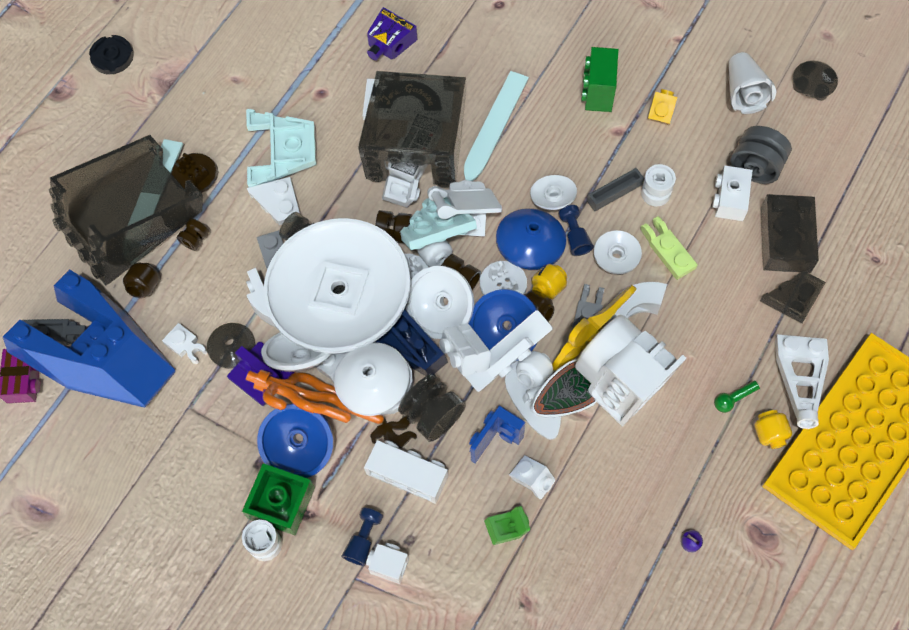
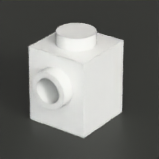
M385 543V546L377 544L375 551H370L366 565L369 566L370 574L401 584L409 557L408 554L400 552V548L390 543Z

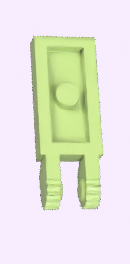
M659 216L652 221L660 233L659 236L656 237L653 229L647 223L641 226V231L649 241L650 247L676 280L697 268V263L671 230H668L665 222Z

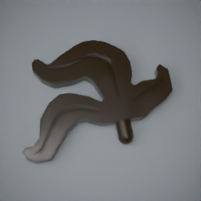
M413 407L406 408L398 422L391 421L387 423L384 417L382 425L377 426L370 435L372 443L375 444L377 439L384 437V441L393 442L400 449L410 439H417V435L414 432L407 431L397 435L393 431V429L406 430L411 423L410 415L415 409Z

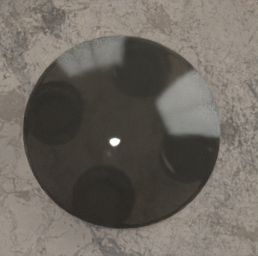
M814 60L806 61L797 66L793 73V89L798 93L822 101L835 91L838 85V77L833 68L828 64Z

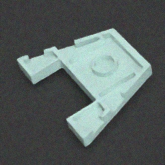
M246 109L248 131L270 129L271 165L247 167L248 188L272 182L317 165L314 121L288 116L281 118L274 116L273 113L265 112V114L256 113L253 109Z

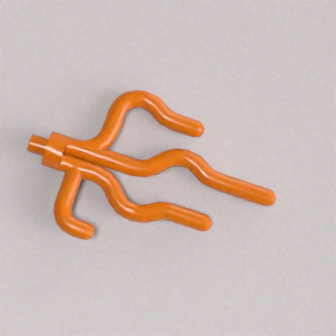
M261 369L259 373L249 371L246 377L247 381L254 383V389L264 392V402L279 410H284L287 403L275 397V394L288 398L295 406L304 411L326 415L345 423L350 421V414L377 424H381L384 421V417L381 414L364 416L350 411L338 398L334 386L324 383L307 373L297 372L291 374L288 379H278L272 377L270 372ZM296 383H306L320 392L306 390L296 386ZM313 402H328V403H331V404H333V405H336L337 407H339V408L342 409V410L336 409V408H334V407H331V406H328V405H325V404L313 403Z

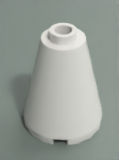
M737 53L730 58V102L735 111L736 109L740 110L742 114H752L767 107L766 104L770 100L773 102L775 99L776 88L774 83L748 53Z

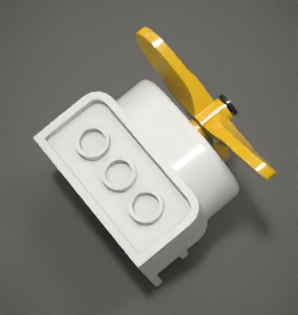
M633 285L627 287L594 316L586 319L581 315L572 324L573 330L569 335L568 342L563 346L552 364L553 370L556 371L567 362L574 360L582 351L575 364V368L591 383L588 391L592 397L622 427L663 387L686 360L684 355L676 360L664 348L666 344L663 341L658 343L647 331L641 332L624 315H618L604 327L616 311L637 290Z

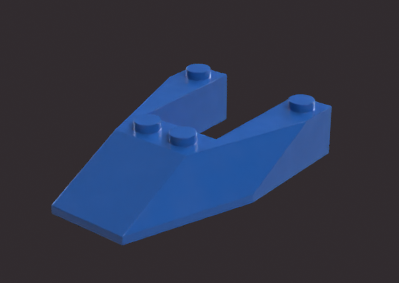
M70 269L54 285V290L58 303L92 322L76 341L67 348L22 320H19L3 336L8 353L65 388L143 408L150 403L175 373L172 365L130 316L89 280Z

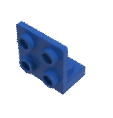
M501 406L495 412L490 411L483 424H485V427L481 433L477 431L469 442V445H471L469 451L471 453V461L476 464L497 432L500 433L499 436L507 443L512 444L514 442L519 445L524 438L525 422Z

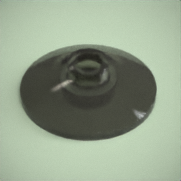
M227 323L219 326L211 333L207 342V352L210 359L217 366L232 369L239 362L235 352L241 346L250 351L256 345L255 338L246 326L239 323ZM228 340H233L231 345L225 344Z

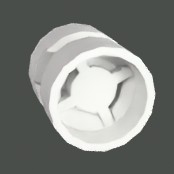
M663 164L653 165L646 171L641 196L647 204L657 207L666 204L670 200L676 180L674 171Z
M260 519L252 521L243 530L242 543L246 550L257 560H272L281 551V536L268 521Z

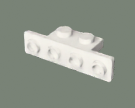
M536 310L489 350L491 357L490 367L487 371L475 372L472 375L465 376L466 379L479 392L496 377L500 376L503 378L513 370L511 365L517 359L520 362L526 359L532 353L530 348L547 335L553 327Z

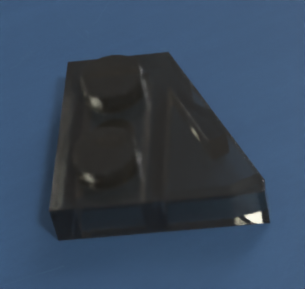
M802 271L794 276L792 280L785 281L770 293L763 294L760 302L803 323L826 282Z

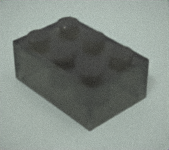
M767 194L761 206L763 270L811 273L819 261L815 197Z

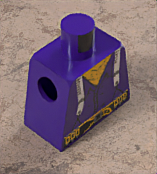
M383 7L367 33L370 46L367 51L368 56L375 61L382 54L390 59H395L418 40L417 26Z

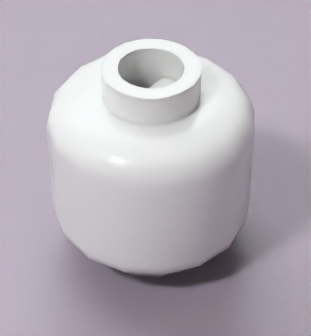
M445 240L425 245L423 248L417 249L427 266H441L444 260L452 254V247Z
M531 351L532 353L526 359L518 363L516 373L519 382L523 386L536 388L542 386L551 376L553 366L546 354Z

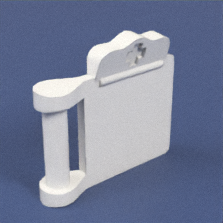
M463 180L461 182L450 183L449 190L433 186L427 192L429 199L436 204V212L441 219H448L456 214L502 212V206L492 190L485 188L484 184L479 181ZM447 197L451 205L445 203L443 198Z

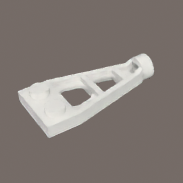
M777 334L775 339L776 361L797 418V425L803 429L815 428L819 424L818 407L829 361L827 339ZM791 363L813 364V376H797ZM796 385L813 387L812 399L800 398Z

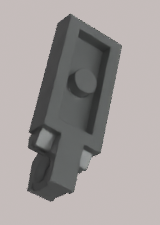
M69 319L22 320L62 345L73 344L87 329L85 325H77L76 322H72Z

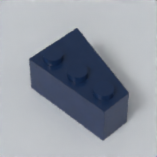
M405 309L394 326L381 338L373 342L393 347L404 357L412 369L428 378L448 363L445 354Z

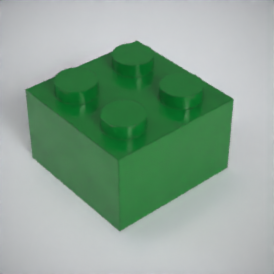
M591 47L590 56H586L583 73L584 84L581 101H586L585 110L612 112L617 86L619 49Z
M263 463L242 512L247 519L252 521L266 520L275 529L295 536L315 487L310 479Z

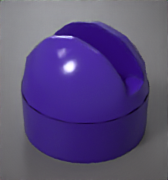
M688 530L681 537V546L687 552H696L703 545L702 535L698 531ZM690 535L691 537L696 539L699 542V544L695 543L687 536Z

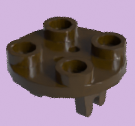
M183 153V157L177 159L172 168V182L178 190L196 197L209 189L218 178L216 165L210 157L204 154Z

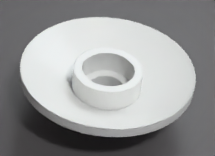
M550 175L537 180L531 187L530 195L532 201L537 206L543 209L557 210L570 205L575 200L577 188L575 183L565 176Z
M618 230L607 232L600 236L595 243V260L603 270L609 273H628L635 269L641 260V246L637 239L627 232ZM613 254H619L621 258H615Z

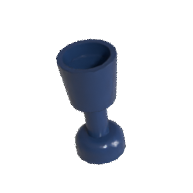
M568 205L560 209L558 213L560 219L563 222H568L571 230L568 233L571 254L573 256H581L592 251L594 248L593 243L586 230L579 227L577 218L580 216L579 207L577 205Z
M363 507L359 514L360 519L363 520L358 536L353 535L341 555L346 561L359 566H366L371 542L367 539L373 525H379L383 519L381 513Z

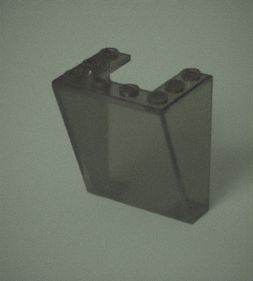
M376 71L358 146L366 179L372 182L386 181V178L389 176L386 161L392 164L406 162L417 166L431 164L433 185H438L439 187L448 188L450 183L457 182L467 90L466 77Z
M151 135L50 177L51 188H49V194L53 202L51 209L54 213L52 221L57 231L64 233L69 246L76 248L81 261L88 263L93 276L96 279L100 278L105 286L182 228L190 218H194L202 212V193L190 180L185 181V189L178 183L163 165V149Z

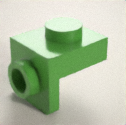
M522 506L515 507L511 512L491 516L484 520L493 545L519 539L530 531L529 519L524 513Z

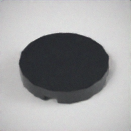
M111 35L112 37L106 38L104 36L93 43L89 51L90 61L98 72L106 75L117 74L130 66L133 61L134 52L129 41L124 37Z

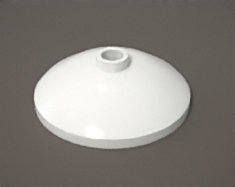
M432 266L421 270L411 280L410 293L405 308L406 312L430 338L442 339L444 328L457 327L458 325L470 322L474 311V296L468 281L458 271L446 266ZM444 297L448 299L447 305L443 302Z
M281 332L271 337L261 350L263 361L268 366L285 372H299L311 369L323 363L331 355L313 352L297 346L283 336Z
M371 343L348 352L339 362L334 375L335 391L342 404L350 411L364 416L380 415L396 407L406 395L410 383V372L404 357L393 347L382 343ZM367 370H373L370 375H364Z

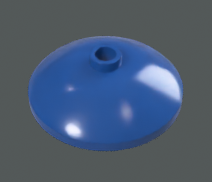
M526 208L513 211L502 219L496 232V244L502 256L511 264L523 269L538 270L544 265H553L561 258L566 247V234L560 222L549 213L538 209Z
M509 289L495 290L487 293L476 302L473 315L468 324L490 350L535 312L537 308L528 297L520 292ZM505 321L511 322L512 327L510 330L504 327ZM536 343L533 347L530 348L531 351H533V349L536 347L537 343Z
M290 403L287 404L284 410L274 409L265 417L258 431L257 446L265 464L308 478L317 474L328 463L333 452L334 437L329 422L322 414L304 411ZM301 434L303 441L296 440L295 435Z

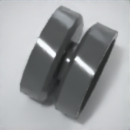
M751 126L744 131L739 145L732 155V167L752 170L751 181L761 184L773 183L778 180L784 164H786L792 151L791 143L786 136L770 127Z

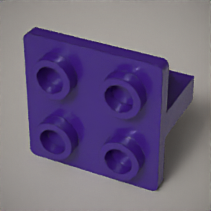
M258 342L250 351L241 346L235 352L239 362L227 377L257 403L264 406L266 404L263 400L264 392L254 389V383L246 380L248 372L259 373L262 369L270 372L272 377L278 379H288L295 372L279 371L268 366L263 361L261 353L264 344Z

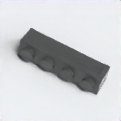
M634 168L589 193L587 202L594 211H597L642 186L644 177L637 168Z

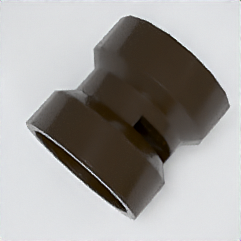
M190 218L186 223V229L180 231L176 238L186 248L196 251L200 246V240L208 235L209 230L198 220Z

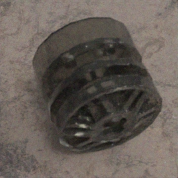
M429 374L418 381L404 396L398 408V412L403 417H407V421L410 424L418 422L416 429L428 442H433L444 435L460 418L466 407V403L454 391L446 393L447 385L444 382H440V378L436 374Z

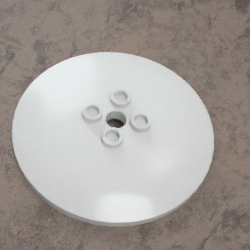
M348 218L320 221L303 228L291 236L272 258L264 281V300L267 312L281 334L297 346L319 353L336 354L350 352L381 338L400 318L410 293L409 266L401 247L381 228L365 221ZM336 286H345V290L342 293H333V289Z

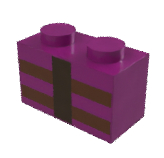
M3 349L0 367V398L7 404L36 402L37 393L40 392L39 371L14 357L6 349Z

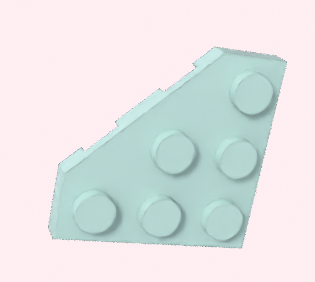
M447 197L443 198L445 203L451 205ZM427 198L422 203L423 208L421 211L417 210L410 219V225L404 227L400 233L402 241L410 250L421 249L425 245L435 242H443L447 238L456 235H464L468 231L477 229L476 220L470 214H456L448 219H441L436 212V204Z

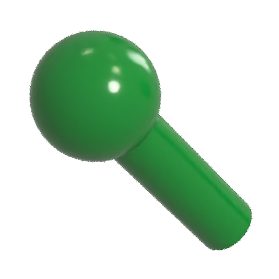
M754 380L731 394L720 393L714 400L715 408L722 413L730 412L735 402L760 389L758 383Z

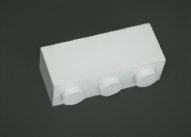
M377 440L364 466L366 475L436 504L448 478V469H445V465L436 460L428 462L421 459L422 456L411 450L404 452L398 449L399 447L393 442L385 441L383 443Z

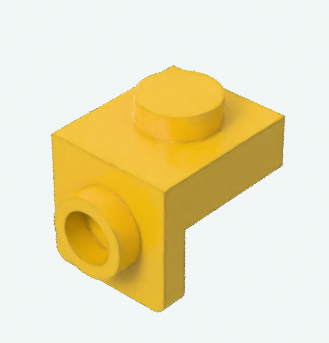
M661 89L660 93L655 92L648 119L670 124L677 97L673 96L674 92Z

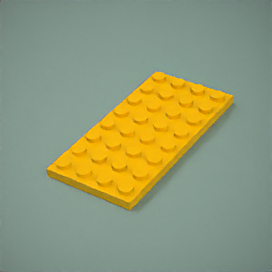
M870 333L819 405L818 426L811 429H802L762 486L850 550H854L909 468V357L873 333Z

